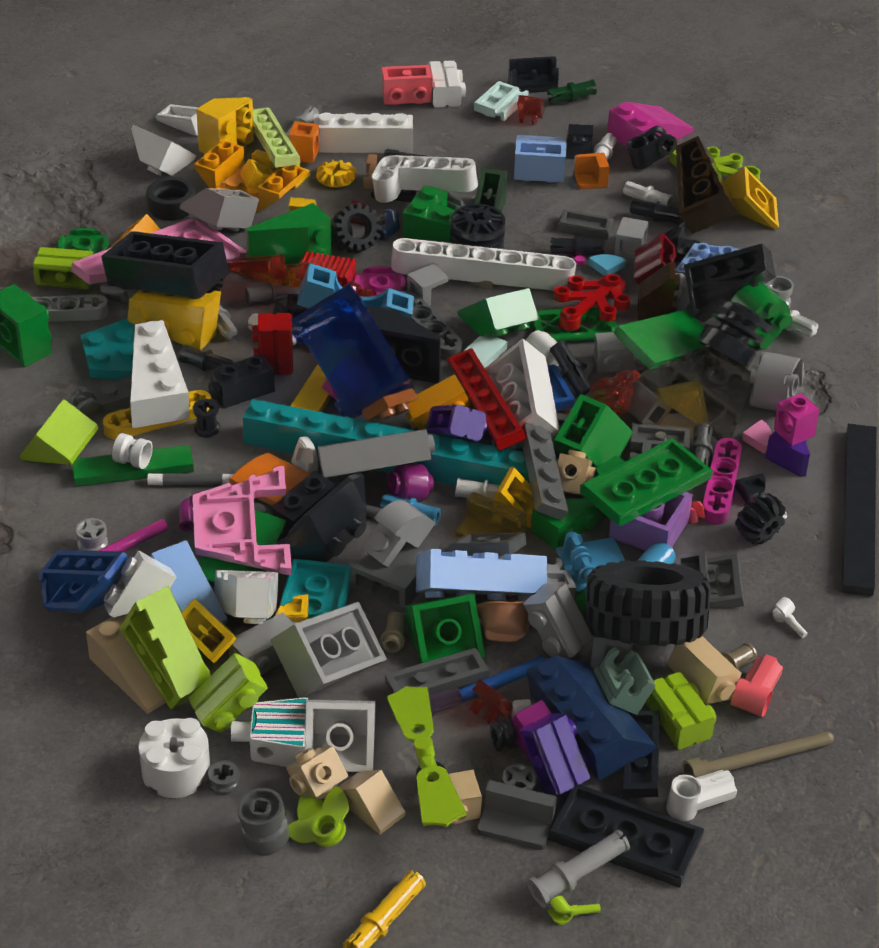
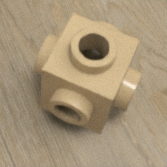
M569 450L568 455L562 453L559 455L557 465L565 493L583 496L580 493V485L595 477V467H591L592 461L585 458L586 453ZM573 468H577L576 474L570 476V471Z
M333 746L318 747L315 750L313 747L308 748L294 757L296 762L286 768L290 775V785L298 795L306 796L307 798L315 797L320 800L327 796L333 786L349 777Z

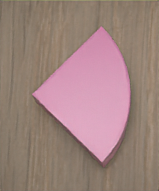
M760 420L743 432L742 440L765 454L768 439L772 432L767 423Z

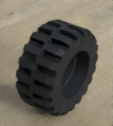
M627 560L599 565L593 568L587 576L585 621L589 629L594 631L595 634L605 636L606 639L612 641L618 640L622 643H636L644 646L690 643L695 641L696 638H701L708 628L710 583L700 571H694L693 568L682 567L674 563Z

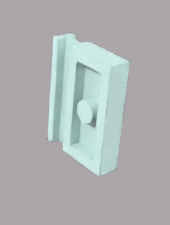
M498 81L474 102V111L488 117L495 118L500 116L501 120L505 121L528 100L529 91L521 92L518 87Z

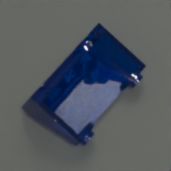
M351 284L346 285L291 319L295 329L291 330L299 345L305 343L312 352L336 393L338 401L334 405L342 417L348 416L354 419L363 414V409L382 397L411 388L415 389L366 305Z

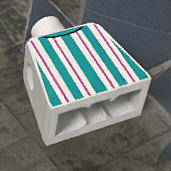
M308 698L257 702L253 705L251 722L232 721L231 742H250V754L254 762L284 767L290 766L296 762L294 757L305 750L306 702Z

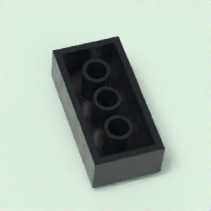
M131 231L101 256L108 286L120 287L121 289L143 290L146 293H164L168 296H186L190 299L203 297L207 291L229 273L223 242Z

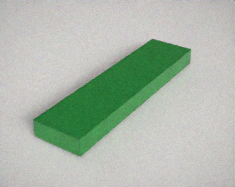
M190 445L153 449L151 459L144 469L133 467L130 462L125 464L115 462L112 454L78 458L72 464L75 487L148 478V474L194 472Z

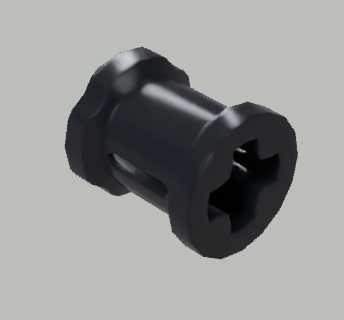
M201 399L193 405V413L197 420L194 424V431L200 437H212L220 431V423L216 417L219 412V405L212 399Z

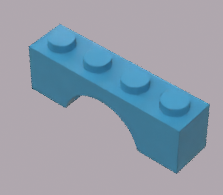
M310 263L299 288L297 305L358 324L366 305L391 309L410 319L413 313L414 296L390 288L376 296H356L341 287L337 280L336 271Z

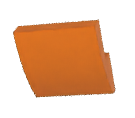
M265 453L241 467L229 479V483L231 485L249 480L251 475L255 474V477H259L273 472L275 467L284 466L287 494L311 473L270 453ZM284 496L255 498L273 506Z

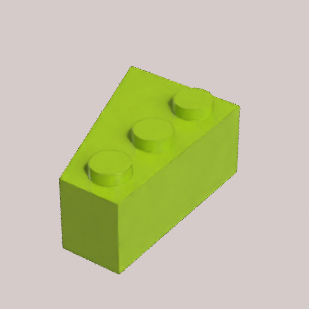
M169 586L134 603L119 629L165 702L173 710L189 701L188 698L211 676L210 671L199 653Z

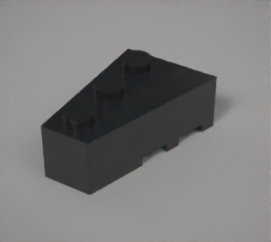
M762 243L684 264L692 316L702 323L713 317L711 315L713 311H723L717 305L721 298L731 301L734 295L747 285L752 287L759 286L757 283L766 284L776 277L772 253Z

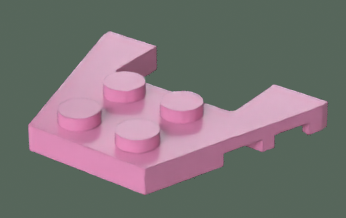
M284 466L275 467L273 472L259 477H255V474L251 475L249 480L234 485L227 483L194 494L195 554L291 575L290 544L259 546L256 543L254 498L286 496Z

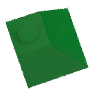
M474 594L404 606L410 639L420 664L473 648L477 649L482 658L486 657Z

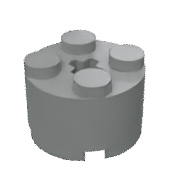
M762 352L759 359V367L754 366L750 375V382L755 384L750 397V406L777 411L778 402L795 396L798 386L802 387L803 360L794 356Z

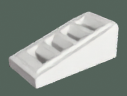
M170 104L155 116L156 120L198 136L196 114L198 107Z

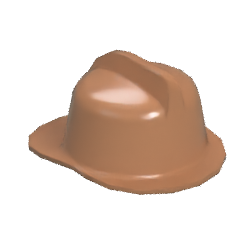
M490 601L477 604L478 617L482 619L485 638L490 641L507 643L522 639L527 634L530 626L529 614L523 604L525 601Z

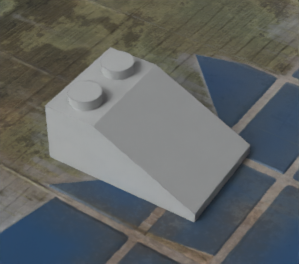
M359 602L296 623L270 639L298 698L321 691L387 660Z

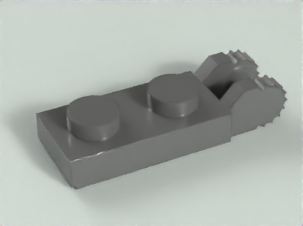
M132 375L94 388H80V390L71 393L70 400L87 417L88 415L103 414L131 405Z

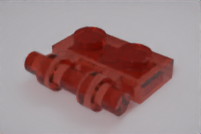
M623 370L616 373L615 377L598 379L595 384L590 386L591 395L587 397L606 404L616 415L627 412L634 392L632 383L638 381L640 375L637 370Z

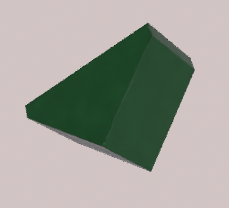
M482 167L474 204L489 205L502 212L506 203L507 171Z

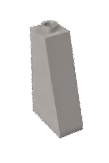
M427 429L318 446L317 450L322 476L331 477L431 460V453L435 452L433 435H427Z

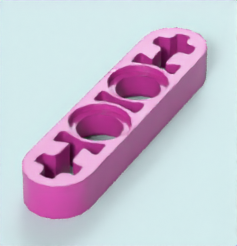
M732 438L720 439L715 446L711 469L713 470L712 478L707 482L703 500L706 516L703 519L710 524H723L729 517L742 452L740 442ZM725 452H731L730 458L724 457ZM717 469H728L731 472L721 473ZM723 488L727 490V492L719 493L714 491L713 489ZM714 504L720 505L718 511L713 510Z

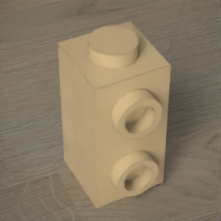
M703 636L699 639L696 638L695 641L690 643L684 642L683 644L675 645L667 664L675 673L680 671L688 682L696 684L699 696L706 704L731 700L742 674Z

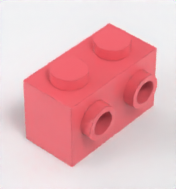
M430 65L382 67V96L384 105L396 106L407 103L423 104L432 102V74Z

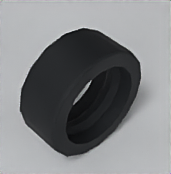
M180 177L160 178L153 181L147 187V208L150 214L162 220L183 219L189 216V213L181 210L180 205L196 195L195 188L187 179ZM166 197H180V199L163 200Z

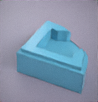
M600 254L590 257L588 265L606 276L625 268L626 260L616 255Z

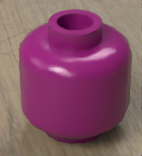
M421 464L397 465L387 478V488L390 495L407 500L415 498L417 502L426 500L429 492L434 487L433 476Z

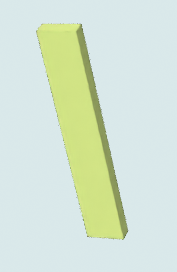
M269 107L253 109L254 132L275 168L300 165L298 152Z

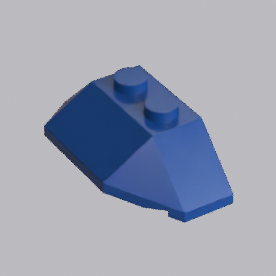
M57 550L39 573L40 581L42 582L44 607L48 611L83 613L105 604L104 598L113 584L117 585L123 575L121 571L128 559L127 555L123 551Z

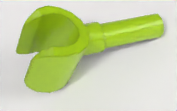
M556 896L550 900L553 908L547 910L555 923L564 925L573 916L600 913L601 907L600 904L569 906L563 896Z

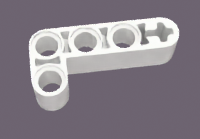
M391 155L382 158L372 174L375 199L382 203L395 200L401 190H421L423 186L435 187L447 192H470L478 187L475 161L469 158Z

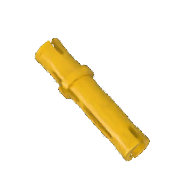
M409 870L372 912H368L360 920L361 924L344 941L343 947L370 948L377 940H382L388 933L387 928L426 886L424 878L418 872L414 874L413 870Z

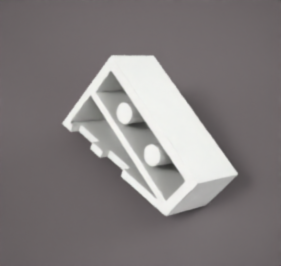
M215 570L214 594L225 613L234 617H243L244 623L263 624V621H266V618H270L277 610L278 572Z

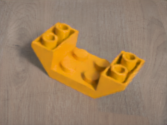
M225 140L219 142L194 163L195 170L209 188L242 190L258 198L259 202L256 212L262 211L279 200L307 175V170L296 165L284 166L276 170L259 186L246 187L240 175L245 166L244 147Z

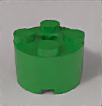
M757 283L759 286L755 287L747 285L739 290L730 302L740 303L753 310L772 327L768 334L757 329L755 330V333L765 339L763 343H757L752 340L748 342L751 346H759L761 349H766L783 329L790 326L792 322V316L789 315L790 309L788 304L764 283Z

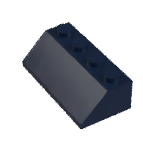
M554 655L526 670L530 694L534 701L537 703L542 700L551 713L566 714L574 722L577 729L575 739L579 749L586 753L589 759L588 768L598 780L624 768L625 764L633 763L635 759L645 757L657 749L654 742L626 710L609 704L595 673L587 663Z

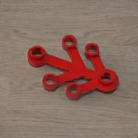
M607 274L600 280L584 281V278L578 275L570 276L567 287L557 286L554 288L553 299L561 303L582 301L575 307L568 306L563 308V311L559 314L558 325L568 331L579 329L581 315L595 304L600 311L599 318L606 322L614 321L617 310H628L630 306V297L622 293L625 289V281L616 274ZM585 289H597L595 291H582ZM605 296L614 299L613 306L609 305Z

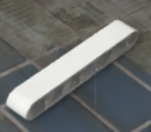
M408 238L397 239L393 242L391 268L400 274H408L435 263L448 275V279L470 282L491 281L496 285L554 291V288L557 286L567 287L568 278L575 275L576 262L572 258L559 255Z

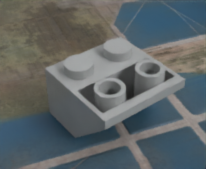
M205 188L181 203L180 209L189 213L191 219L207 222V227L211 229L222 230L225 227L229 230L239 231L240 228L252 226L259 199L242 190Z

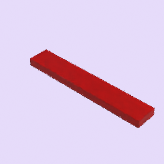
M470 348L447 358L452 373L456 375L473 408L485 412L487 432L497 449L500 451L526 440L523 429L474 350Z

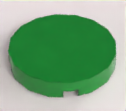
M78 228L71 230L70 234L65 237L64 234L59 237L56 245L60 249L93 251L96 254L109 249V240L106 235H101V231L96 229Z

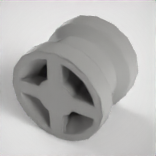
M89 518L77 524L75 529L76 537L78 538V550L98 551L108 546L106 524L102 520Z

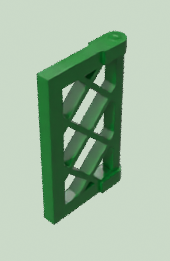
M598 307L590 308L581 315L580 328L577 329L578 333H571L572 331L561 330L555 327L559 323V314L563 309L538 310L539 320L532 322L534 331L554 333L549 335L557 342L595 340V333L614 332L617 328L615 320L606 322L595 318L600 315ZM542 320H551V321L548 322V323H546V322H544V321H542ZM588 321L595 326L589 329L581 324Z

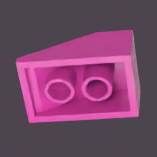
M625 102L609 109L607 133H612V136H615L617 141L627 147V142L630 139L645 133L655 126L664 128L666 134L673 135L676 140L694 131L692 126L660 106Z

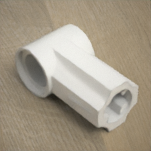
M719 770L697 778L690 775L675 777L671 784L666 805L668 814L673 818L689 821L695 817L697 810L734 799L737 794L734 777L729 770Z

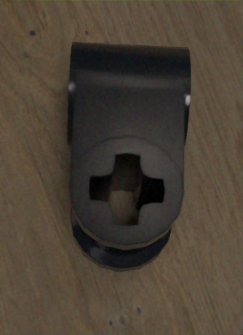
M660 126L652 127L645 133L630 139L627 142V149L633 167L635 169H645L658 160L672 154L676 149L677 140L673 135L666 134L665 129Z

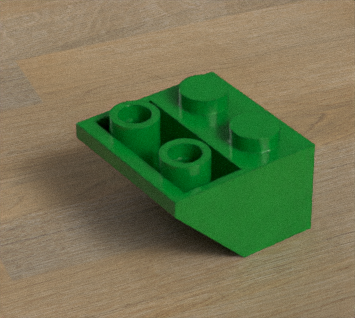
M580 394L554 439L555 456L559 459L560 453L568 455L569 450L586 453L585 458L592 461L591 467L597 468L615 455L620 458L633 431L606 404Z

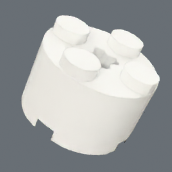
M175 718L151 721L146 725L145 732L139 742L141 772L144 784L148 788L150 786L157 790L158 795L166 798H182L196 792L197 787L203 781L205 784L208 780V770L210 768L208 738L205 731L200 727L199 721L194 718Z

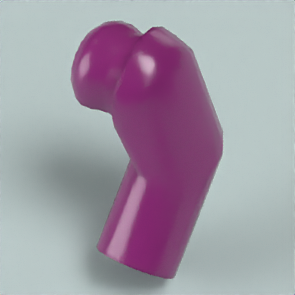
M193 496L183 500L178 508L179 528L185 532L194 529Z

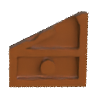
M413 388L382 397L363 409L362 412L367 421L378 423L393 415L398 416L410 409L409 403L418 399Z

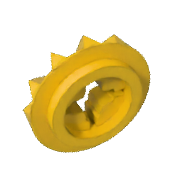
M331 160L330 163L323 162L322 166L317 167L316 177L325 186L344 187L355 181L356 168L352 167L350 162L344 163L343 160Z

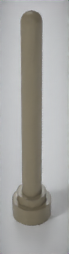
M823 732L709 762L706 759L701 760L699 757L685 760L682 765L683 775L697 778L719 770L730 771L832 744L834 736L830 732Z

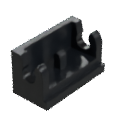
M556 57L509 59L508 84L518 87L521 92L527 90L529 91L528 93L547 92L548 89L558 88L559 68H556Z

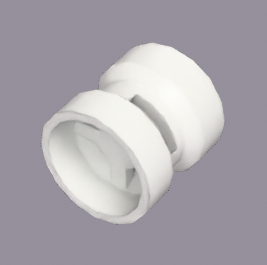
M121 433L114 442L112 458L115 462L122 464L130 462L133 467L144 469L152 456V442L142 438L135 440L133 436Z

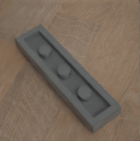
M524 423L521 428L524 431L526 440L521 441L535 510L562 520L568 513L550 431L540 426Z

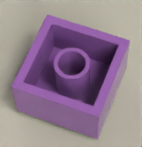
M685 492L620 527L611 520L609 538L614 537L617 541L644 551L651 545L659 542L666 543L672 548L689 522L693 494Z

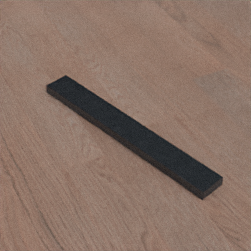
M849 423L846 429L842 592L873 596L875 590L877 427Z

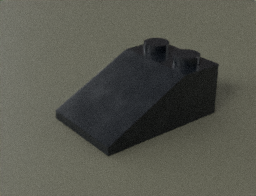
M366 305L357 325V365L364 371L439 383L441 336L394 310Z

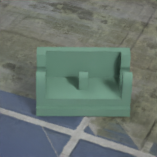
M614 647L607 653L600 666L596 665L593 671L609 704L637 715L656 685L639 653L631 650L625 656L623 662L614 663L615 657L619 654L618 648Z

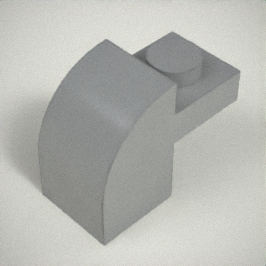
M404 500L391 502L374 517L379 523L361 548L383 565L389 567L406 542L418 548L436 522Z

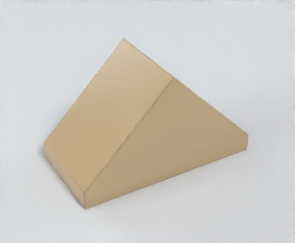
M382 770L358 772L339 786L347 796L349 810L379 835L405 816V810Z

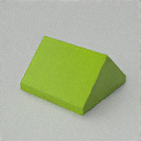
M63 399L20 454L21 461L72 465L99 429L98 425Z

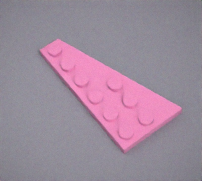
M190 218L152 232V234L223 242L227 264L247 261L246 250L219 231L207 227V223L203 220L197 221ZM109 249L72 262V272L88 284L107 282L101 256Z

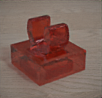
M519 95L517 106L520 123H523L525 116H531V123L535 125L538 118H543L544 115L543 99Z
M480 679L473 687L472 691L480 698L471 703L469 710L477 715L482 708L487 707V712L482 718L486 723L490 724L492 721H495L497 711L506 717L512 711L513 705L503 695Z

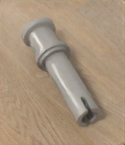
M616 830L566 863L564 861H557L552 865L551 870L540 877L529 878L527 885L531 895L541 907L549 906L550 900L564 891L571 892L574 890L578 880L624 851H628L630 845L626 836L620 840L619 837L623 833L620 830Z

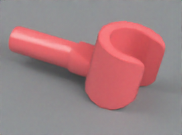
M694 501L691 503L689 523H697L699 517L706 518L702 502Z

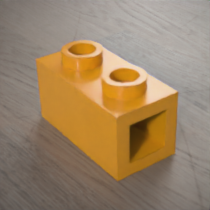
M454 374L416 394L418 399L409 403V412L404 415L412 430L417 427L419 430L426 429L429 412L433 406L461 405L473 409Z

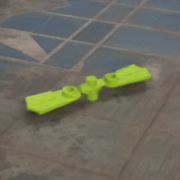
M405 686L387 696V700L404 737L414 742L416 758L419 760V765L422 769L416 777L423 826L439 825L448 827L455 820L466 817V810L447 770L437 766L434 758L435 751L431 738L434 727L428 687Z

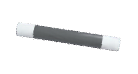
M148 474L147 481L148 485L221 486L229 483V479L234 474Z

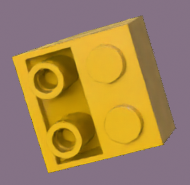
M215 98L196 109L200 152L206 154L222 140L230 141L242 147L254 141L253 101L251 98Z

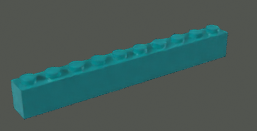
M255 399L251 400L243 415L244 444L294 454L299 437L308 436L316 449L318 458V446L414 431ZM432 434L435 452L431 453V460L407 463L424 465L429 474L433 476L435 482L455 486L457 485L458 478L477 482L488 480L487 483L500 485L510 467H515L530 484L523 451L507 448L499 451L493 445ZM396 466L378 468L374 470L390 473Z

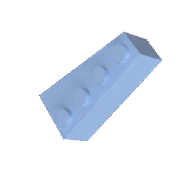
M429 549L416 555V593H425V598L443 599L444 593L456 594V596L474 594V596L475 594L487 595V600L505 601L506 595L518 596V601H526L532 595H535V592L541 586L547 584V556L504 554V557H498L497 553L490 552L473 553V556H467V551L459 550L442 552L441 555V549Z

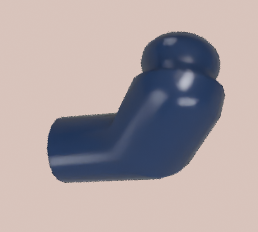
M387 209L380 216V219L384 218L382 223L385 224L382 226V230L378 232V234H381L379 238L381 241H384L400 229L399 215L393 209Z

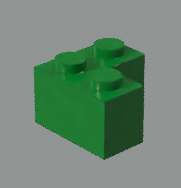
M422 187L403 212V238L450 243L451 215L455 210L447 207V191L439 190L435 187Z

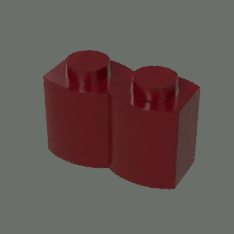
M663 232L635 250L633 277L638 285L666 264L675 263V246Z

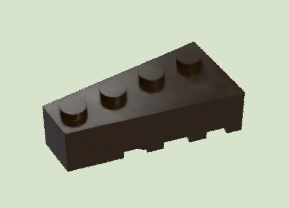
M699 136L676 145L679 215L686 222L692 233L694 234L739 215L712 155Z

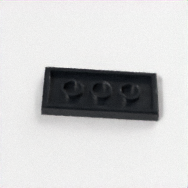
M579 784L570 789L548 832V840L583 852L611 835L614 831L620 830L623 833L619 837L620 840L626 836L630 849L608 862L680 888L703 838L704 828Z

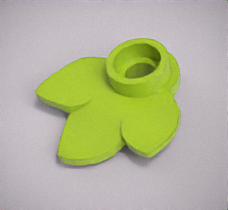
M335 786L329 791L324 801L300 796L297 808L299 820L288 825L289 837L297 843L315 842L322 847H331L339 843L346 832V825L343 820L349 811V801L343 790ZM333 829V830L330 831L329 833H326V834H325V832H326L327 830Z

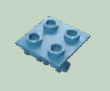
M569 532L565 536L564 546L555 548L558 557L562 560L564 570H569L576 586V592L586 587L587 576L593 568L599 565H606L609 562L618 563L625 561L614 537L582 543L581 535L576 532Z

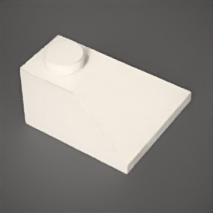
M133 125L131 128L139 160L149 165L148 171L161 176L162 172L171 176L194 161L197 156L174 142Z

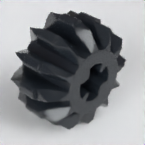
M762 492L756 498L751 497L750 502L744 504V508L737 514L738 518L735 521V525L747 541H750L752 544L758 543L761 545L767 539L771 540L775 533H779L780 527L785 525L788 512L776 496H773L771 493L765 494Z

